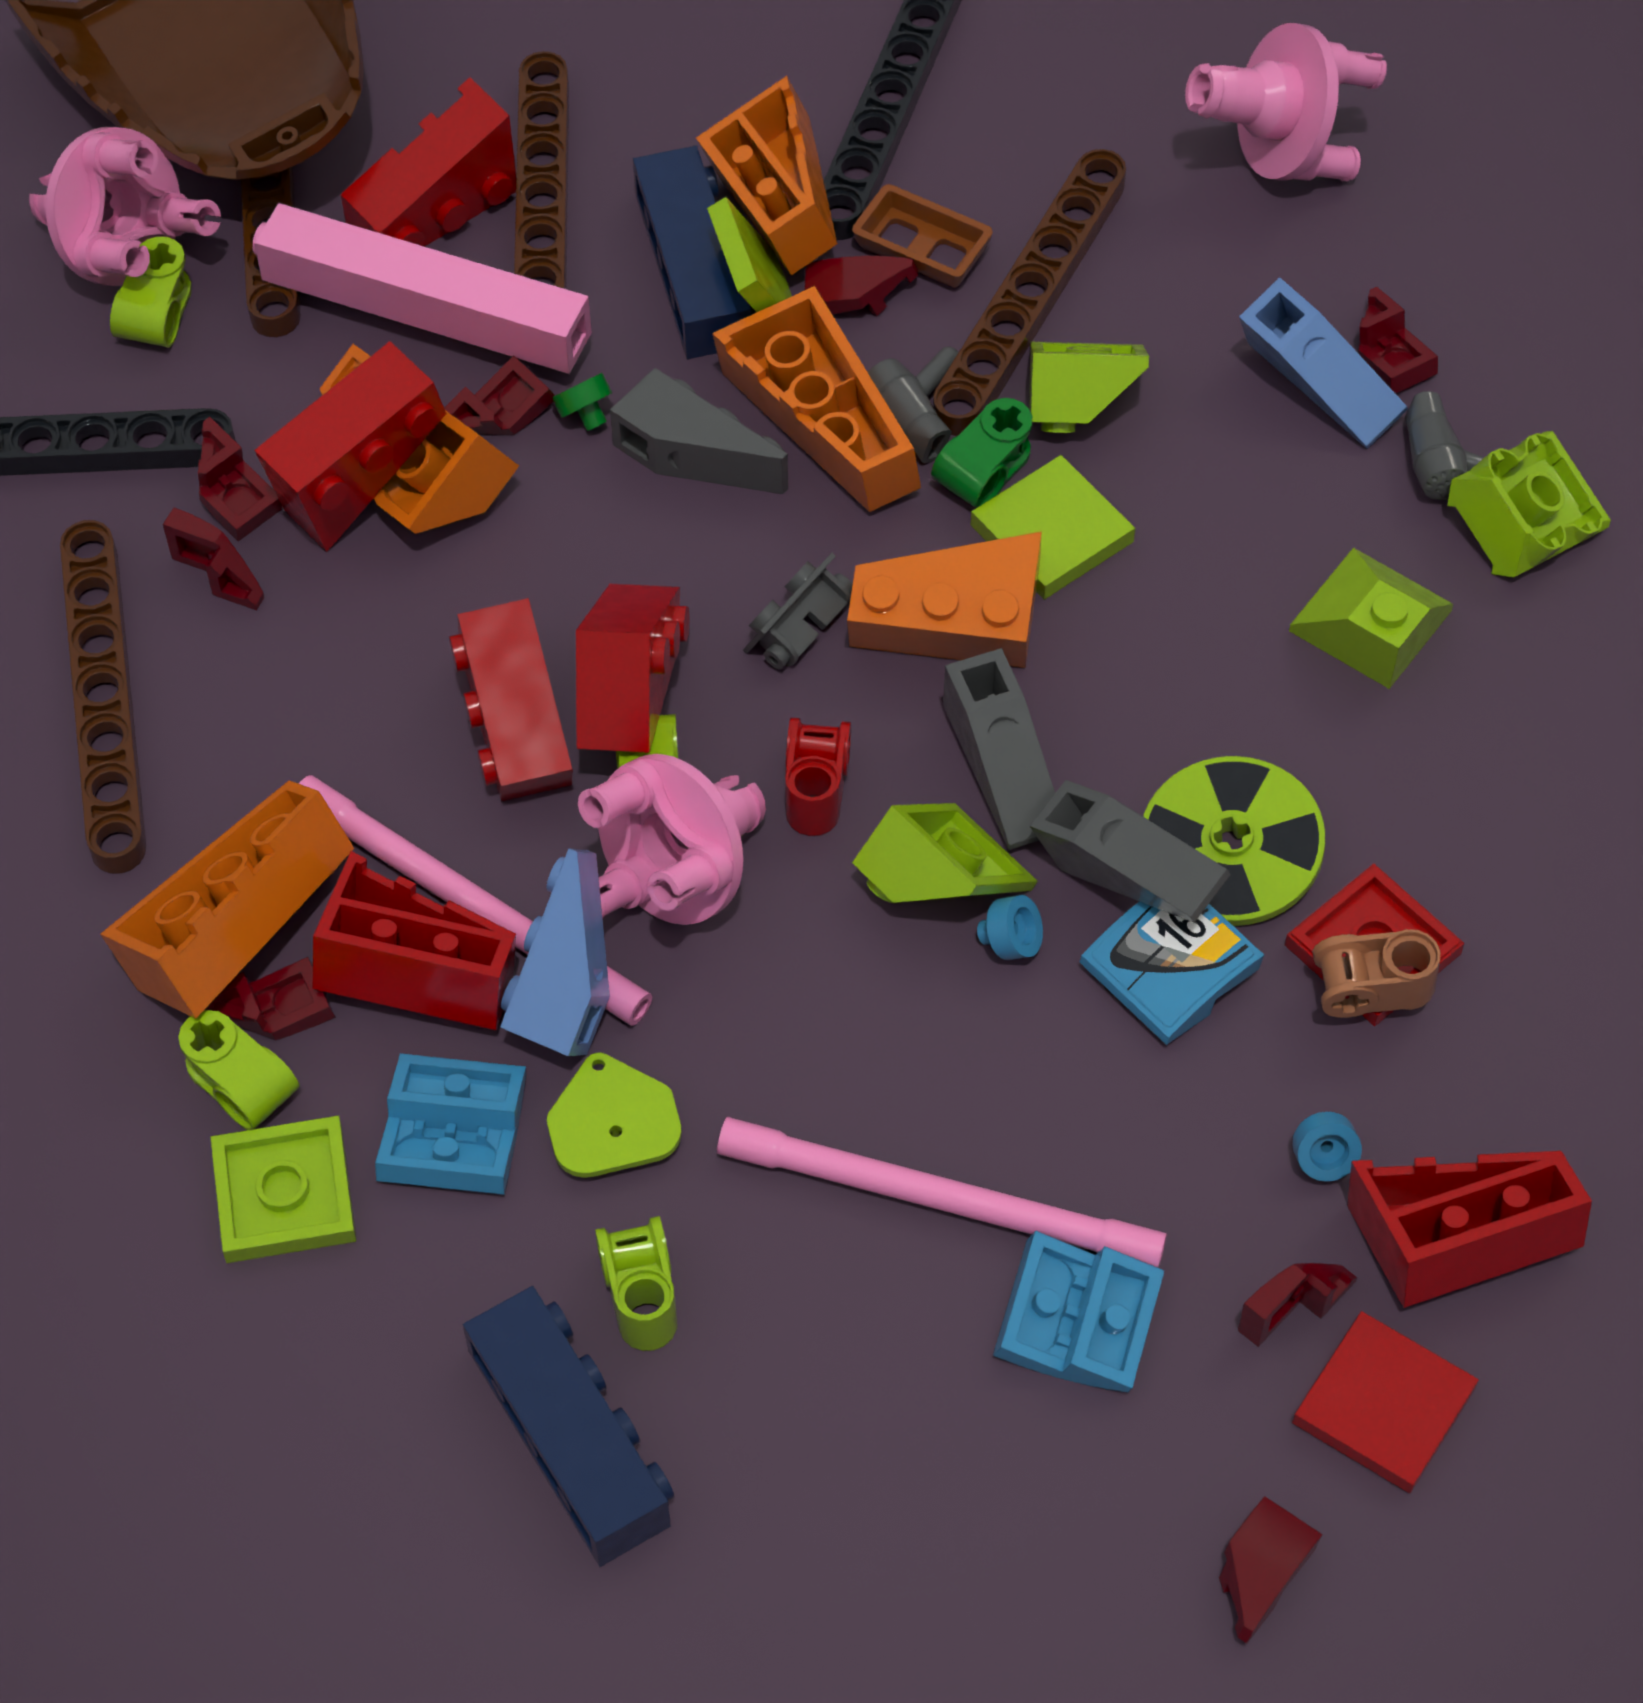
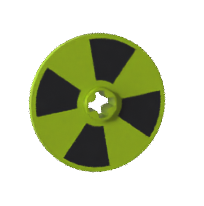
M1224 756L1192 764L1180 770L1162 784L1149 801L1143 815L1149 821L1229 871L1231 875L1209 904L1233 926L1263 922L1291 908L1311 888L1323 863L1325 828L1315 799L1293 775L1263 760L1241 756ZM1233 831L1237 839L1242 838V847L1231 849L1228 842H1223L1222 834Z

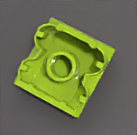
M1545 431L1541 434L1536 433L1528 436L1518 446L1510 450L1499 448L1492 451L1471 470L1451 480L1447 506L1457 508L1493 564L1491 574L1516 577L1607 529L1610 525L1611 519L1553 431Z

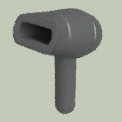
M950 346L942 348L916 376L894 358L883 360L868 371L869 376L911 442L916 455L922 463L935 461L941 450L948 443L952 433L947 425L938 417L928 398L939 385L959 353Z
M1431 391L1420 392L1414 396L1404 417L1409 432L1413 469L1427 497L1436 500H1446L1449 498L1451 480L1471 470L1485 457L1463 449L1447 420L1440 395Z

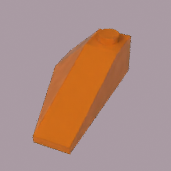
M352 344L320 387L322 395L371 356L355 344ZM446 411V415L379 491L374 500L379 507L413 533L417 534L485 513L519 465Z

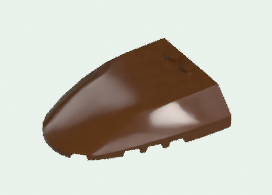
M5 0L11 12L38 50L58 74L87 103L117 127L132 129L149 137L157 144L166 158L205 176L234 180L254 178L280 172L303 162L322 150L339 134L351 119L362 92L364 74L363 55L354 0H80L78 2Z

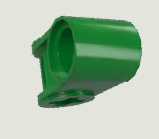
M1013 398L997 399L986 405L984 410L941 450L932 467V479L975 508L997 496L1003 486L1026 465L1030 458L1031 445L1028 435L1032 430L1033 418L1030 409L1023 402Z

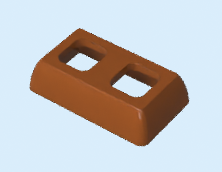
M892 184L882 186L852 227L854 238L861 248L878 256L913 259L918 268V273L952 288H956L962 283L987 248L993 233L992 228L988 225ZM892 224H899L917 233L907 248L883 239L881 236ZM939 245H948L965 253L964 258L956 269L936 262L929 257Z

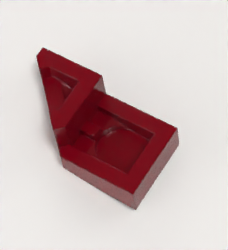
M850 256L813 261L806 265L804 290L815 286L832 315L862 309L867 305L872 314L878 316L887 307L883 299L901 281L911 283L918 276V268L913 259L891 256Z
M1377 286L1370 289L1365 318L1362 317L1359 326L1360 345L1358 354L1395 394L1438 374V356L1405 328V310Z
M513 355L475 395L465 386L444 409L479 435H515L541 414L553 402L551 397L555 395Z
M208 417L203 421L202 451L201 460H199L198 464L200 502L216 520L239 542L283 508L274 489L243 460L242 447L211 417Z
M173 507L163 523L171 558L206 571L212 595L257 611L265 598L264 593L244 559L227 536L220 529L201 518Z
M309 957L251 983L244 972L236 975L205 1009L219 1011L228 1016L236 1025L273 1040L291 1036L336 1018L326 993L312 989L313 964Z
M1325 1263L1293 1264L1265 1283L1244 1303L1238 1331L1259 1347L1300 1303L1322 1319L1356 1282L1357 1277L1342 1265Z
M1265 1496L1229 1541L1224 1552L1227 1561L1219 1576L1223 1592L1231 1593L1238 1615V1621L1235 1625L1237 1636L1246 1644L1275 1609L1282 1592L1314 1553L1323 1535Z

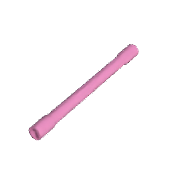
M313 775L306 776L300 781L299 784L320 791L348 839L445 902L450 900L516 933L515 947L528 955L529 952L524 950V941L528 929L533 922L532 920L361 811L352 800ZM607 966L610 997L605 1010L630 1026H634L647 1013L652 1002V994Z
M726 1117L718 1140L717 1154L767 1168L788 1169L1031 1235L1034 1231H1038L1067 1244L1095 1251L1096 1253L1105 1246L1159 1268L1167 1238V1233L1116 1219H1099L793 1138L780 1130L731 1117Z

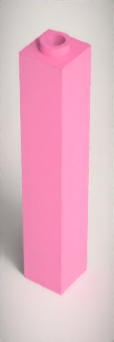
M278 203L267 223L262 222L258 226L253 238V253L257 255L263 281L508 356L514 355L518 359L570 374L592 333L589 296L281 203Z

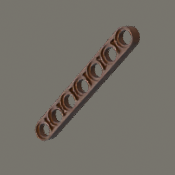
M541 51L527 56L521 62L519 68L514 274L530 279L547 277L555 282L553 286L566 289L569 130L568 70L566 61L560 55ZM542 72L553 73L558 77L549 84H537L530 80L534 75ZM540 112H550L557 116L549 124L542 125L530 121L533 115ZM540 152H548L557 157L553 162L546 165H536L529 161L531 156ZM539 193H548L556 198L553 203L542 207L534 206L528 202L530 197ZM536 235H549L556 240L551 246L541 249L533 248L527 244L528 240Z
M1095 149L1085 153L1078 160L937 386L933 396V407L938 417L951 430V435L958 436L984 410L986 405L997 400L1029 348L1030 342L1037 335L1122 196L1125 187L1126 165L1119 154L1111 150ZM1095 170H1104L1113 174L1115 178L1108 183H1097L1090 180L1087 175ZM1071 207H1082L1089 210L1092 216L1088 219L1077 221L1068 218L1064 212ZM1057 244L1067 248L1069 253L1062 258H1050L1042 254L1040 250L1047 245ZM1034 282L1042 285L1046 291L1039 296L1029 297L1019 293L1016 288L1023 283ZM1000 321H1013L1019 324L1022 330L1015 335L1006 336L997 333L992 327ZM976 360H989L995 363L998 369L989 375H979L972 372L968 366ZM961 399L971 403L974 408L965 415H955L946 411L943 406L951 400Z
M293 167L261 177L241 179L246 303L253 328L259 334L266 337L277 338L289 334L298 326L301 317L299 291L263 281L260 272L257 270L259 267L257 255L253 253L252 248L253 238L257 230L255 228L260 221L270 218L278 203L295 208ZM275 177L281 180L277 187L270 190H259L253 187L262 178ZM271 302H282L288 306L285 312L273 317L259 313L263 306Z
M83 520L74 523L65 530L61 536L60 551L85 837L94 864L100 870L110 874H121L134 869L141 863L146 852V838L119 562L110 529L104 523L95 520ZM97 541L104 545L101 553L95 557L80 558L74 555L75 549L84 542ZM93 587H100L109 592L106 599L96 605H84L78 602L81 593ZM95 635H107L113 639L111 646L100 653H89L82 649L85 641ZM100 683H111L118 687L116 694L111 699L103 702H94L86 697L88 691ZM116 732L123 736L121 743L113 750L97 751L91 747L94 738L101 733ZM119 781L128 786L124 796L118 800L103 802L95 797L99 787L105 783ZM125 832L133 837L129 847L121 852L107 853L100 849L102 840L111 833Z

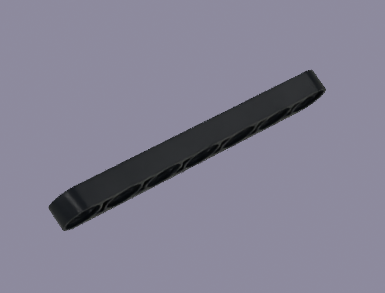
M962 0L903 1L824 179L829 208L841 205L849 207L854 211L853 215L848 218H832L837 240L854 237L853 225L879 192ZM918 16H929L934 18L937 23L929 27H918L910 21ZM907 52L918 55L921 60L908 65L897 62L894 57ZM886 90H896L905 97L897 102H885L879 99L877 95ZM869 128H880L888 133L887 137L877 141L865 139L860 134ZM859 166L868 169L871 174L864 179L857 180L846 177L843 172L850 167Z
M211 408L0 417V476L198 467L199 460H201L202 445L195 443L194 438L198 433L202 432L204 420L211 417L234 440L235 436L231 419L226 413ZM149 432H160L166 435V439L162 444L156 447L143 448L136 444L142 435ZM100 434L109 438L105 446L98 450L90 451L79 447L81 441L90 435ZM46 437L51 440V444L47 449L41 452L27 453L22 450V446L32 438Z

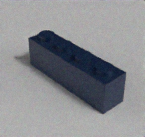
M697 145L633 158L635 196L686 359L716 354L717 351L712 333L757 312L737 291L707 210L709 206L716 203L715 199L719 198L714 168L712 165L703 166Z
M532 1285L462 1324L468 1352L599 1567L671 1527L668 1501L674 1498V1492L667 1477L655 1461L647 1466L644 1464L634 1448L635 1445L640 1443V1439L632 1421L623 1408L619 1407L614 1411H611L600 1393L606 1390V1384L597 1365L589 1354L578 1358L567 1340L573 1337L571 1326L555 1301L545 1305Z

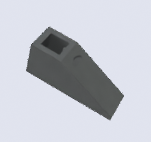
M654 368L610 409L613 446L656 474L784 494L788 490V453L774 439L768 436L761 437L741 424L729 410L715 407L698 396L686 382L680 379L674 380L657 368Z
M1002 648L945 665L943 707L1008 850L1040 841L1030 828V825L1053 797L1055 790L1024 694Z
M1068 780L1064 781L1030 825L1032 831L1061 871L1195 923L1231 875L1225 867L1113 797Z

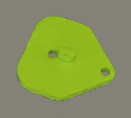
M601 1052L593 1053L586 1058L547 1115L548 1131L558 1164L567 1173L582 1178L595 1177L663 1160L676 1150L682 1134L681 1123L671 1089L664 1083ZM597 1064H602L604 1066V1068L599 1071L593 1069V1067Z

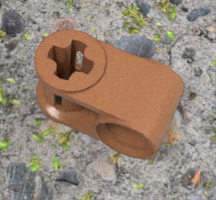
M1406 929L1399 932L1360 936L1342 934L1322 940L1312 951L1315 965L1322 969L1326 991L1321 997L1323 1012L1329 1016L1349 1018L1371 1012L1401 1009L1413 1010L1428 1003L1435 992L1440 965V949L1437 942L1429 934L1422 931ZM1413 966L1421 972L1408 974L1400 971L1397 967Z

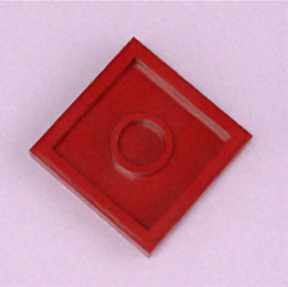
M1372 864L1290 931L1286 936L1285 946L1324 981L1322 969L1315 965L1312 951L1319 942L1332 936L1342 934L1360 936L1399 932L1406 929L1422 931L1429 934L1437 942L1440 949L1438 973L1462 954L1465 943L1378 866ZM1413 966L1397 967L1400 971L1408 974L1421 972ZM1394 1010L1365 1013L1362 1016L1375 1027Z
M1361 1311L1296 1411L1292 1424L1411 1494L1475 1391L1479 1379Z

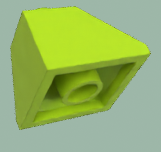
M1030 342L1029 409L1033 417L1032 422H1041V431L1051 433L1075 432L1076 423H1090L1149 368V355L1145 347L1138 344Z
M1353 547L1290 624L1289 632L1390 689L1451 613L1453 603Z
M956 803L892 805L852 862L868 878L866 883L869 889L879 898L890 903L1032 891L1038 882Z

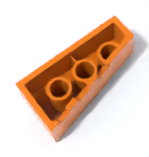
M815 286L712 333L722 374L869 512L921 488L914 447Z
M289 780L100 933V935L138 991L196 1019L315 890L335 872L341 862L355 848L320 791Z

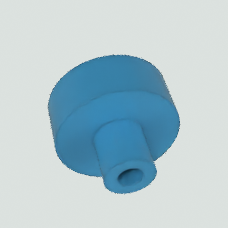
M1025 895L996 899L989 907L987 919L981 920L978 923V938L982 944H990L994 952L1004 960L1032 957L1039 951L1043 939V924L1039 910L1035 903Z
M1335 1112L1313 1114L1299 1124L1293 1135L1292 1147L1298 1163L1304 1173L1315 1180L1335 1181L1350 1173L1351 1161H1357L1361 1158L1362 1145L1352 1123L1341 1114Z

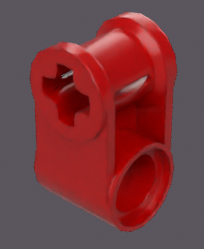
M790 717L786 748V819L791 828L800 834L808 836L822 835L831 831L838 823L844 776H847L849 767L851 722L842 721L839 727L802 724L800 718Z

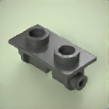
M831 552L818 568L807 561L785 585V588L793 594L787 602L780 607L772 599L749 625L757 634L743 649L746 654L759 643L766 650L764 652L766 661L774 668L782 669L785 665L792 666L796 663L798 657L819 635L803 618L807 615L823 630L842 608L850 603L852 582L846 576L839 573L834 576L826 569L836 555Z

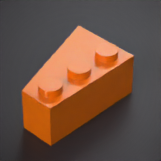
M787 76L696 137L720 180L791 275L837 245L810 117Z
M1042 531L855 565L847 617L849 647L954 660H964L1002 648L1010 666L1026 668L1041 559Z

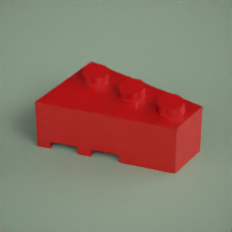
M469 77L457 88L462 97L439 118L432 112L419 123V126L424 131L405 149L398 153L391 148L341 193L345 223L425 247L445 234L458 230L465 222L490 207L503 203L510 195L516 192L517 178L509 114Z
M389 341L254 451L284 511L328 552L446 415V411L434 382Z
M609 584L576 629L577 749L650 752L675 659L678 656L680 642H686L689 635V607L680 606V587Z
M529 598L457 614L459 634L449 636L456 670L457 672L465 670L471 691L463 693L471 729L481 727L486 748L477 750L485 785H497L501 802L572 785L573 769Z
M351 851L313 935L312 989L496 1030L504 1011L501 1008L503 994L514 975L516 933L450 900L442 906L416 893V883L402 876L392 881L368 869L367 858Z
M1562 1151L1480 1154L1477 1155V1160L1473 1163L1436 1164L1435 1157L1414 1158V1164L1411 1166L1373 1167L1372 1160L1351 1161L1347 1207L1403 1308L1584 1247L1592 1200Z

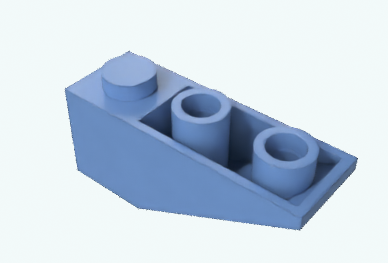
M1280 277L1239 316L1248 344L1366 449L1408 410L1404 402L1328 320Z
M568 848L566 856L560 857L555 862L549 874L547 891L551 895L544 914L534 919L526 934L524 950L529 953L520 976L515 975L510 980L503 994L501 1008L506 1013L500 1028L566 1056L587 1055L609 1000L610 991L596 853L589 850Z

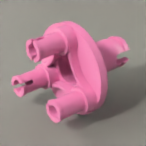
M1286 23L1271 30L1261 40L1246 68L1227 65L1209 66L1210 63L1200 64L1195 67L1186 83V105L1188 110L1195 113L1198 111V115L1206 119L1212 117L1220 121L1237 123L1239 141L1244 157L1250 167L1262 177L1283 181L1291 179L1309 181L1315 177H1324L1349 182V180L1355 179L1360 169L1361 158L1358 149L1354 146L1344 147L1326 144L1336 116L1339 85L1342 83L1363 86L1368 89H1377L1385 79L1387 64L1386 61L1382 60L1384 57L1382 54L1347 50L1343 44L1329 42L1319 30L1312 26Z
M101 127L82 134L63 151L52 173L39 178L44 186H48L47 194H29V205L32 214L38 221L48 226L53 245L64 263L83 279L101 285L122 286L126 276L138 277L143 275L148 268L150 255L148 248L145 245L140 246V244L147 239L158 236L169 237L175 240L176 236H181L184 233L211 236L220 226V222L205 221L206 215L221 217V212L216 203L208 199H187L185 195L181 194L173 166L157 144L146 135L128 128Z
M650 754L638 757L622 765L606 782L582 791L578 797L579 812L588 825L598 828L603 853L609 865L604 875L599 877L602 919L621 907L631 909L639 905L649 914L661 920L674 924L689 925L702 922L725 909L734 898L742 878L743 847L741 837L745 833L752 832L764 819L766 812L765 799L756 783H750L747 787L732 791L730 789L739 784L738 775L721 778L719 782L712 783L702 772L681 759L664 754Z

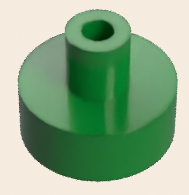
M602 372L551 398L561 418L577 411L586 430L589 431L607 422L598 400L612 394V391Z

